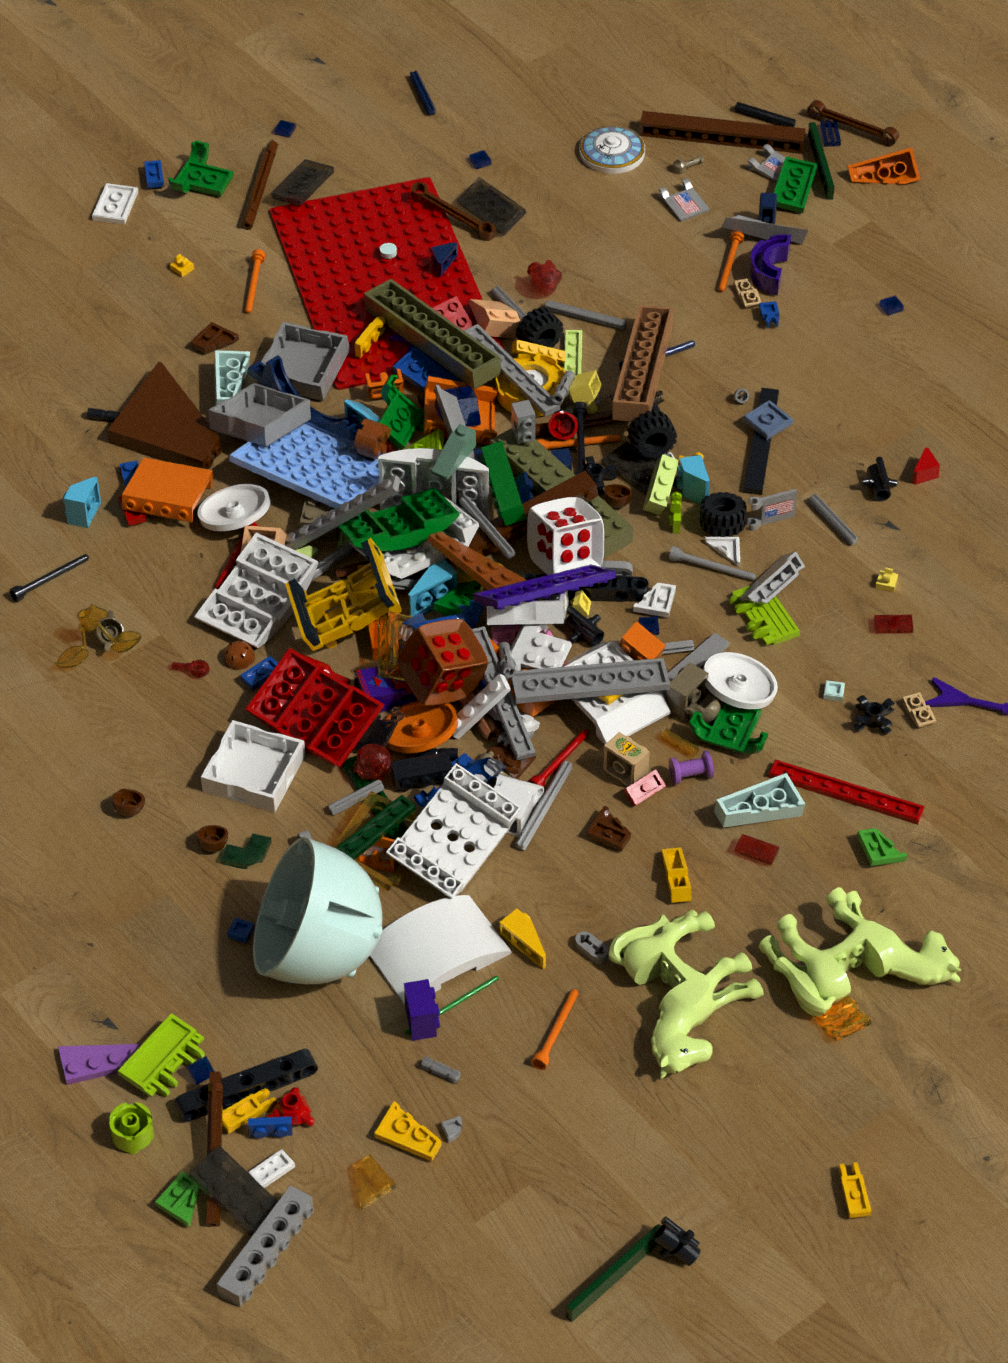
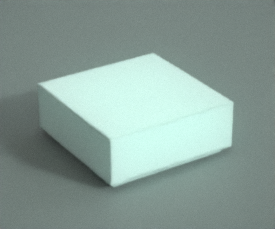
M826 680L823 699L843 701L845 683Z

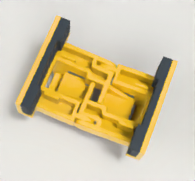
M371 538L361 543L365 557L370 563L347 576L348 580L343 579L308 596L295 578L285 583L302 639L312 651L324 647L323 645L329 649L337 646V639L354 633L353 630H361L376 619L378 620L380 617L386 616V613L389 611L392 615H397L402 611L383 554ZM335 606H339V607L335 608L334 610H332V611H330V612H328V613H325L326 610H328V609H330V608H333V607H335Z

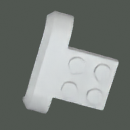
M523 624L510 648L516 663L515 670L521 671L522 667L530 670L562 667L572 647L571 642L540 633V631L546 633L548 629L547 624Z

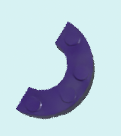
M779 234L770 236L768 240L759 241L752 249L750 277L754 284L767 294L778 295L781 285L782 268L774 266L773 263L788 260L791 235Z

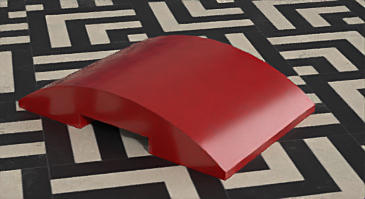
M289 648L245 710L274 732L303 740L306 752L340 768L382 710L384 704L355 686H349L323 670L320 665Z

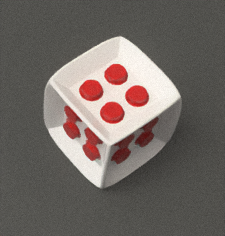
M577 497L556 499L531 507L527 521V544L530 557L547 575L589 564L601 567L604 558V524L600 514L586 501Z

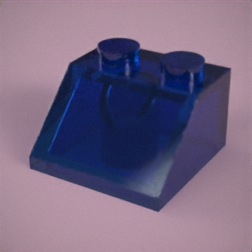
M471 386L444 390L457 398L465 426L471 427L481 424L477 396ZM436 398V400H435V406H434V407H435L437 413L439 414L440 418H441L442 421L444 422L443 417H442V414H441V410H440V407H439V404H438V401H437V398Z

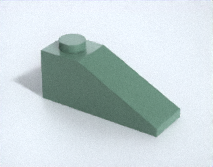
M459 424L449 436L431 470V474L448 480L476 447V430Z

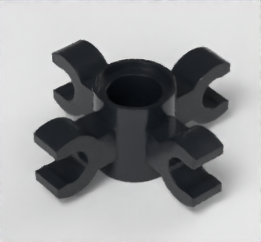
M593 456L586 457L587 473L596 483L598 495H601L604 492L603 487H605L603 479L617 478L615 473L617 468L614 464L603 468L602 465L595 463ZM581 471L574 472L575 475L581 473Z
M864 695L856 699L859 702L856 704V708L865 713L854 719L856 724L853 727L858 732L866 726L872 728L879 727L884 735L892 731L889 728L892 726V722L884 717L885 714H890L894 711L891 706L895 703L890 698L886 699L882 704L878 702L869 703Z

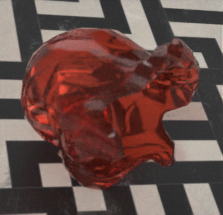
M546 260L545 264L533 262L528 266L527 274L530 276L532 289L541 296L553 294L557 284L562 279V272L556 270L551 260Z
M376 743L367 744L359 750L353 771L366 780H382L391 768L392 756L382 745Z

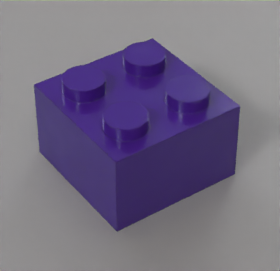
M428 979L404 983L405 1011L412 1041L437 1037V1028H440L438 1003L435 1004L434 1000L436 999L435 989L430 987Z

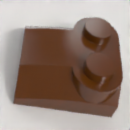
M504 741L486 751V753L492 751L494 753L493 758L506 766L504 772L517 780L536 759V756L516 761L514 753L510 749L511 746H504Z

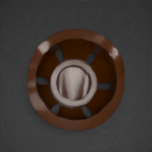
M607 485L604 487V500L613 508L625 507L631 500L632 490L624 485Z
M124 788L113 794V806L123 816L137 815L144 807L145 797L136 790Z
M219 825L204 826L197 831L198 844L203 850L208 852L220 851L227 844L228 831Z

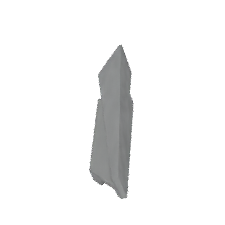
M741 215L732 218L726 217L722 225L724 228L766 240L773 235L788 234L791 235L792 242L799 244L803 243L808 233L806 229L769 224Z
M435 385L434 392L448 435L450 436L459 424L465 426V422L457 398L442 390L439 385ZM472 450L467 457L477 461V457Z
M794 551L782 555L739 599L761 605L768 603L799 575V570L805 567L797 552Z

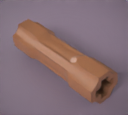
M472 692L467 697L458 701L462 708L475 697V694ZM487 713L475 723L486 741L497 739L500 735V728Z

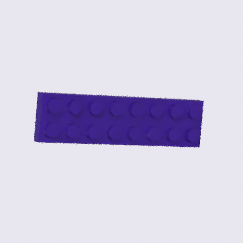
M589 564L474 593V601L482 603V606H492L496 610L505 609V606L520 605V602L523 601L533 602L535 598H548L551 594H564L566 590L575 591L579 590V587L582 586L591 587L594 586V583H607L609 579L615 578V570Z

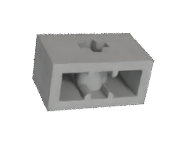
M529 400L511 403V429L518 444L535 440V412Z

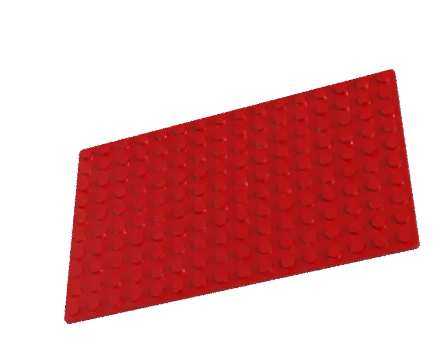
M430 177L277 206L270 209L271 217L313 329L342 334L348 337L350 351L334 380L337 390L366 385V373H369L371 383L380 382V374L382 372L387 373L388 377L397 375L392 371V368L406 355L409 343L390 341V336L398 333L385 324L386 331L370 346L369 351L362 358L355 356L356 340L369 324L376 319L375 316L365 310L364 293L389 279L394 280L431 308L457 296L465 312L468 313L473 326L478 324L468 301L469 299H483L447 214L425 200L415 201L411 197V187L416 182L425 183L428 186V192L439 197ZM385 243L394 244L397 247V255L391 259L381 257L380 246ZM457 243V258L442 276H438L432 262L431 247ZM492 337L503 348L500 338Z

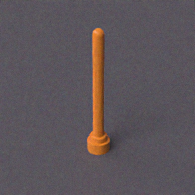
M734 230L731 232L730 241L732 244L719 283L718 290L720 292L725 290L737 247L743 242L744 233Z
M260 249L254 250L251 256L254 264L245 307L246 313L252 312L260 265L265 261L266 254Z
M614 434L587 437L584 440L585 445L620 441L621 436ZM536 439L547 450L578 446L577 439L550 442L544 439Z
M577 989L571 990L541 1051L534 1054L531 1064L536 1069L545 1070L550 1062L548 1054L579 994Z

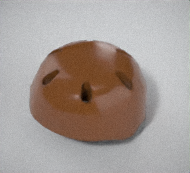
M235 641L230 643L225 649L224 661L232 669H245L254 663L255 653L247 642Z

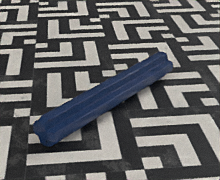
M411 71V81L427 114L434 115L436 108L419 73Z

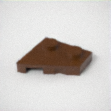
M211 322L191 341V347L206 354L238 341L239 335Z
M604 805L587 830L586 837L622 852L631 839V832L622 826L621 821L617 817L614 818L609 812V808Z

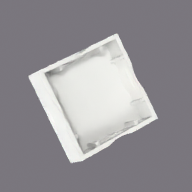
M568 590L564 594H551L548 598H535L533 602L523 601L517 606L508 605L505 606V609L496 610L492 606H486L487 625L564 624L569 604Z
M232 720L221 740L219 749L212 756L201 776L202 791L275 813L305 758V743L300 739L279 733L267 732L258 727Z

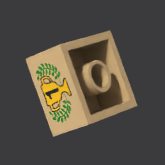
M618 732L604 745L603 770L626 786H630L649 773L650 751L646 747L634 742L629 736Z

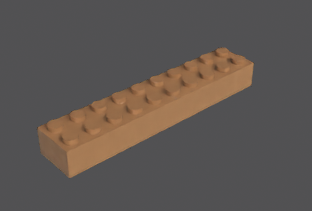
M639 305L613 399V420L622 422L633 421L635 417H639V414H645L649 410L650 412L652 411L673 329V308Z

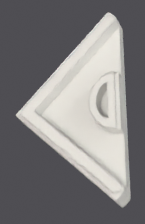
M705 537V544L740 567L739 537Z

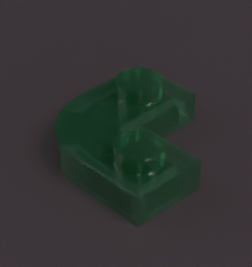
M252 833L246 848L227 844L220 858L221 864L247 869V866L258 862L262 863L272 843L271 837Z

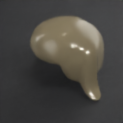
M109 610L107 617L102 618L96 624L95 637L97 641L104 645L106 651H109L111 647L120 644L124 639L125 628L123 624L114 617V612Z
M707 690L705 699L697 707L685 708L683 711L689 713L691 717L694 711L700 712L704 722L710 723L718 716L721 705L710 694V691Z

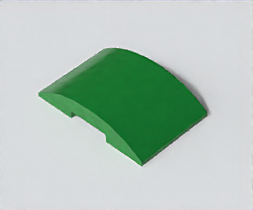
M436 488L400 497L402 503L400 505L375 512H370L367 509L337 527L354 546L362 548L361 543L371 538L381 551H393L421 544L427 541L429 535L444 531L459 517V512Z

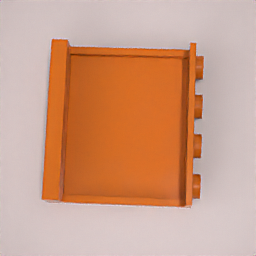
M428 376L424 387L423 434L429 435L441 429L444 432V437L449 438L434 392L435 385H439L442 390L457 398L465 426L476 430V443L490 445V440L497 436V431H495L497 388L481 385L473 389L465 382Z
M143 458L122 493V509L193 522V510L205 489H211L213 486V470Z

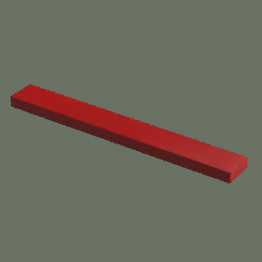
M776 759L768 774V778L772 779L787 773L796 787L917 825L924 812L925 806Z

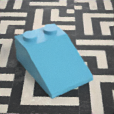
M446 559L430 566L409 592V619L421 612L425 615L433 611L434 602L458 586V573Z

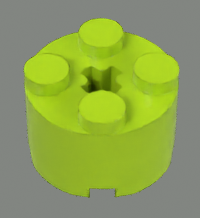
M134 1102V1104L122 1103L111 1112L109 1127L112 1142L117 1148L129 1154H136L151 1143L154 1138L153 1121L150 1110L145 1105Z

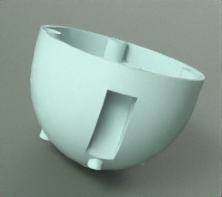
M305 837L296 840L286 850L268 883L256 922L253 960L255 968L260 975L296 984H322L345 976L354 977L356 969L367 960L379 941L382 933L383 916L378 894L379 887L374 885L366 871L355 860L334 847Z

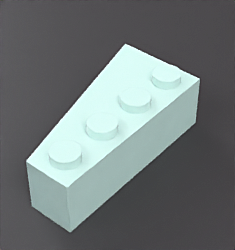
M215 350V406L242 390L249 367L250 352Z
M785 773L717 799L714 813L724 828L800 817L803 815L805 802L788 774Z

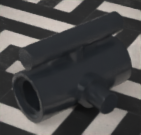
M877 457L876 464H872L867 468L868 478H861L860 483L872 488L875 500L885 501L891 496L890 487L897 486V480L888 477L883 458Z
M570 607L568 609L569 616L566 619V625L573 630L569 640L575 643L578 639L581 640L583 638L592 646L598 645L604 638V632L597 627V622L601 620V617L595 614L592 618L589 617L587 619L575 608Z
M665 1216L661 1220L662 1225L654 1235V1240L664 1247L660 1252L661 1258L666 1259L667 1257L675 1256L687 1266L692 1265L700 1254V1249L698 1248L700 1242L693 1238L694 1232L692 1230L684 1231Z

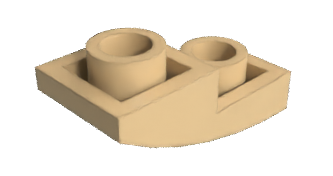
M751 278L734 281L733 285L745 308L762 303L757 289H754Z
M921 692L902 697L901 701L908 715L918 728L936 723L934 714L930 706H926Z

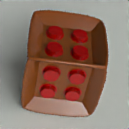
M448 619L427 623L416 628L399 654L398 666L410 690L421 704L439 705L458 701L470 695L483 677L488 666V659L482 645L469 625L461 619Z

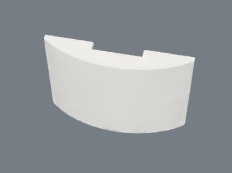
M416 448L380 455L378 458L379 484L394 475L400 479L398 493L380 502V510L402 504L400 497L436 488L444 497L464 512L466 510L460 505L459 500L463 496H468L489 520V468L470 457H466L449 479L445 480L431 474V470L442 450Z
M256 532L236 559L237 565L219 589L215 588L194 617L234 638L259 648L281 629L294 612L285 583L295 578L306 591L314 576L318 561Z
M459 895L453 899L447 897L428 903L397 919L382 930L379 941L369 957L405 1005L404 983L428 979L430 987H434L436 992L441 989L442 983L472 968L478 971L510 955L511 950L469 895Z

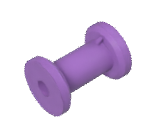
M703 751L701 758L678 762L674 757L669 758V771L674 785L680 784L682 777L703 773L708 778L714 777V766L709 751Z

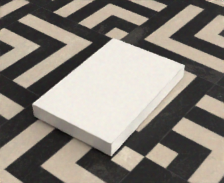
M106 183L92 214V220L125 225L137 197L138 187Z

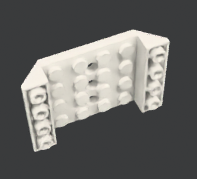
M446 498L459 512V517L442 533L469 547L479 527V523ZM349 541V544L365 557L363 548L354 546ZM427 541L401 550L381 551L389 574L401 579L447 559L446 556Z
M613 640L602 642L564 662L562 667L634 660ZM661 691L622 694L610 705L604 703L597 696L571 699L596 725V736L604 745L618 732L625 736H630L670 714V709Z
M456 763L445 776L444 784L401 839L398 837L386 854L453 899L463 891L509 831L521 807ZM434 822H438L441 824L442 828L440 830H434L431 827V824ZM454 833L458 836V840L450 841L447 836ZM470 844L475 850L473 852H466L463 847Z

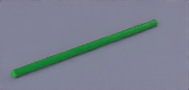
M494 976L439 1010L440 1015L498 981L499 976ZM410 1028L406 1030L405 1034H410Z

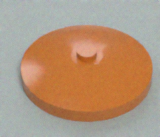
M419 701L410 702L397 708L384 720V722L394 721L393 724L396 723L386 746L396 752L417 753L441 745L457 729L458 717L456 710L449 703L423 705Z

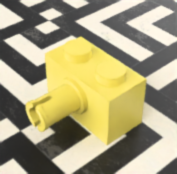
M596 370L576 375L568 393L574 403H586L588 414L598 411L594 400L602 384Z

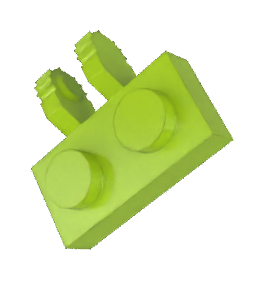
M678 492L672 493L670 499V513H673V515H670L669 526H673L674 534H680L682 495Z

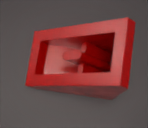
M925 447L914 469L912 480L914 485L939 477L940 464L929 448Z

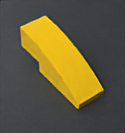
M682 848L662 849L671 903L692 901L688 868Z

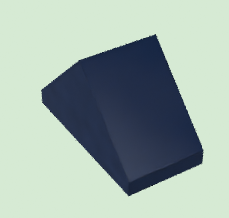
M457 243L431 247L432 262L438 276H442L457 258Z

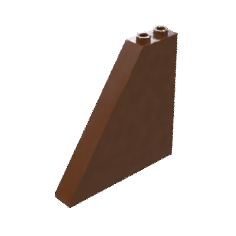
M162 362L156 364L107 430L109 443L166 462L204 469L211 468L213 461L222 451L219 436L214 430L210 429L209 423Z

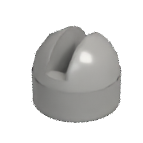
M739 388L735 391L734 397L739 403H745L749 399V393L744 388ZM742 391H744V393L738 399L737 397L740 395Z

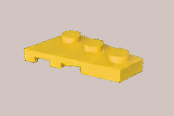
M395 1101L374 1133L376 1139L431 1162L442 1146V1141L424 1125L421 1126L417 1123L413 1116L408 1112H404Z

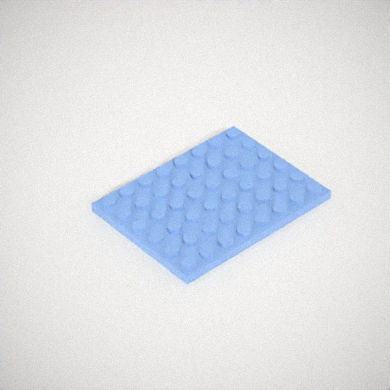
M308 421L266 447L248 441L230 454L229 461L237 466L246 468L253 473L264 476L269 480L282 484L284 487L291 488L300 494L309 496L335 509L344 502L354 499L358 494H363L371 487L379 484L378 459L375 460L355 453L354 451L357 449L354 448L353 440L321 429Z

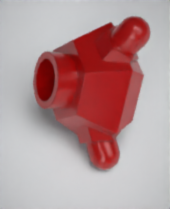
M293 1087L289 1093L285 1094L273 1107L274 1111L267 1116V1118L291 1116L292 1125L304 1123L307 1126H313L315 1123L314 1118L310 1116L311 1109L297 1087Z

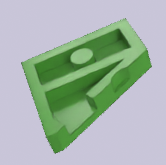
M877 828L859 830L856 836L870 866L906 861L907 854L894 848L895 844L890 839L884 837L883 833Z
M182 1171L155 1201L156 1207L189 1227L200 1189V1182Z

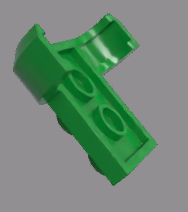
M194 141L191 143V153L188 161L175 180L171 177L168 180L171 188L175 191L187 193L191 189L221 197L233 179L234 171L206 165L209 155V143Z
M391 375L387 378L381 389L382 398L387 403V406L378 422L391 428V434L387 439L402 450L406 447L415 429L423 432L424 412L395 387L394 381L398 376Z
M724 702L713 726L705 723L702 719V713L694 711L690 720V729L698 739L743 754H757L761 752L768 738V733L761 732L758 738H751L762 714L760 709H743Z

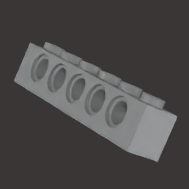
M291 1185L217 1283L218 1296L238 1307H241L245 1301L247 1302L251 1298L256 1285H260L263 1282L266 1272L269 1268L274 1267L281 1251H285L288 1248L290 1239L294 1234L297 1235L304 1220L312 1215L314 1211L312 1196Z

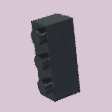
M448 751L392 761L391 775L396 792L407 791L420 787L444 784V778L453 766Z

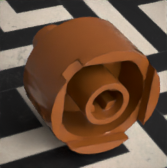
M366 418L361 423L364 425L362 430L358 429L354 441V448L357 450L354 452L376 460L380 455L386 453L387 445L385 443L391 434V428Z

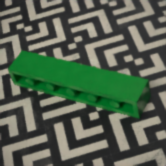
M499 441L481 447L483 455H480L482 464L489 468V486L499 519L504 520L505 526L527 519L503 442Z

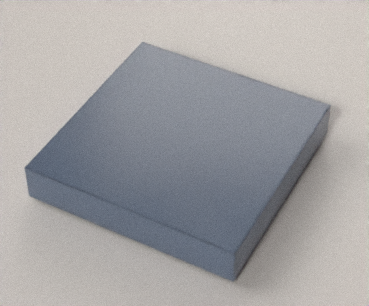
M770 400L743 416V421L766 440L791 426L794 419Z

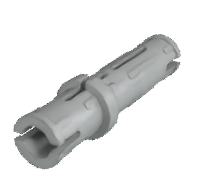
M565 371L560 384L556 386L555 394L552 398L555 404L563 403L564 398L568 396L569 387L575 378L573 371Z
M502 642L498 645L501 658L500 666L504 675L510 678L516 674V663L512 657L510 645L507 642Z

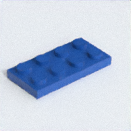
M417 347L411 349L392 368V371L396 374L397 369H400L402 377L423 392L428 376L463 382Z

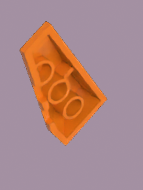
M912 147L847 166L851 182L907 184L921 180Z

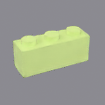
M664 454L658 459L654 467L643 510L659 516L664 511L668 503L679 460Z

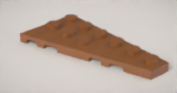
M437 532L429 535L427 538L429 544L487 590L526 581L525 578L456 541L445 533Z

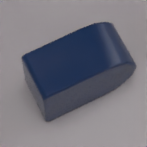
M568 448L551 451L570 471L572 470V458Z

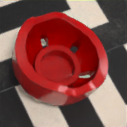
M560 411L552 415L548 428L555 438L569 440L575 436L578 430V422L572 414Z

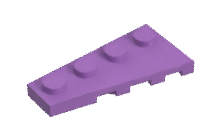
M142 1044L58 1046L67 1085L118 1073V1070Z

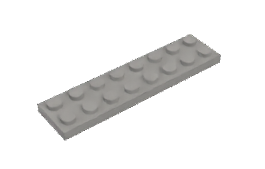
M664 658L516 671V674L511 677L516 704L670 690V681Z

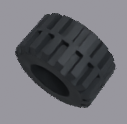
M539 307L528 312L522 318L518 328H516L517 340L554 348L556 343L560 341L559 339L562 337L564 328L562 322L548 308Z
M646 411L645 414H639V417H635L633 419L634 422L630 423L628 438L635 452L640 457H644V459L660 458L662 454H668L669 450L673 449V444H676V430L667 414H664L662 411Z
M717 492L710 494V496L707 495L701 501L700 526L708 534H713V536L731 537L739 534L746 525V502L740 496H736L734 493L730 494L729 492Z

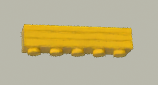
M521 340L512 342L511 353H539L555 358L557 364L565 362L566 351Z

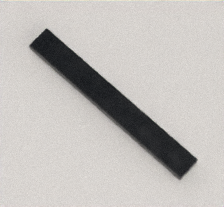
M761 388L758 407L769 400L777 406L779 390ZM755 430L744 493L762 495L771 438L766 440Z

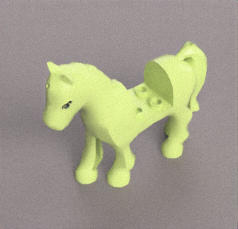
M839 887L828 894L826 901L833 907V916L853 928V931L842 942L832 948L823 950L810 946L799 936L796 918L792 914H787L778 921L777 929L782 933L781 939L790 947L794 958L804 962L805 965H799L788 959L780 951L779 941L774 935L765 937L758 946L761 952L767 955L770 963L773 965V970L781 972L788 979L800 1007L806 1013L813 1016L823 1015L830 1009L833 1003L850 994L851 985L845 972L851 968H857L862 962L877 977H883L887 974L896 975L899 978L921 985H935L948 980L955 983L961 981L956 974L962 971L959 968L960 961L947 947L944 937L940 933L928 931L923 937V945L920 952H916L905 945L892 930L874 921L864 919L860 911L862 900L857 891H851L846 894Z
M691 909L682 917L673 919L672 922H669L664 914H662L653 924L632 928L620 933L614 938L609 948V959L616 964L624 966L635 983L639 985L646 984L661 976L663 982L669 984L672 988L660 1002V1018L656 1022L651 1038L652 1054L655 1056L659 1067H661V1079L668 1073H679L694 1064L706 1062L711 1058L713 1047L710 1042L687 1036L692 1028L701 1025L715 1010L730 1002L745 998L755 1000L764 995L760 983L754 978L748 980L745 984L731 983L725 989L713 993L723 977L732 973L745 974L752 970L749 958L742 952L736 954L733 958H719L715 966L705 975L684 963L675 954L674 946L682 936L695 931L708 932L714 929V921L706 911L697 914L695 910Z

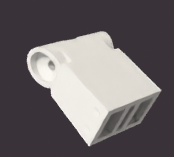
M499 774L494 789L521 807L520 812L506 834L519 837L529 820L533 808L540 802L544 793V787Z

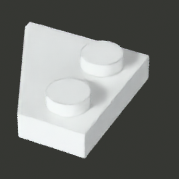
M658 582L652 587L651 591L643 596L642 601L634 604L633 612L669 618L676 585Z

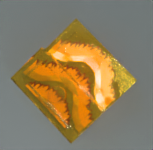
M849 996L833 1003L830 1009L823 1015L813 1016L824 1031L836 1042L871 1025L870 1017L860 1011L858 1003Z

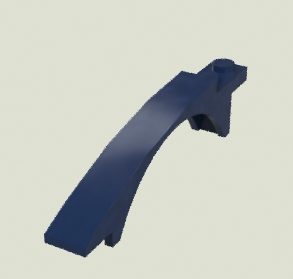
M277 355L267 361L266 365L258 361L248 367L247 373L263 386L300 397L287 377L280 356ZM310 406L311 419L308 422L321 429L355 441L358 429L362 430L363 426L356 422L358 418L356 414L346 417H332Z

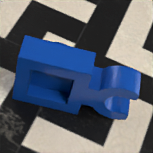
M777 302L759 303L762 320L766 319L765 326L769 328V323L773 322L778 327L779 310Z

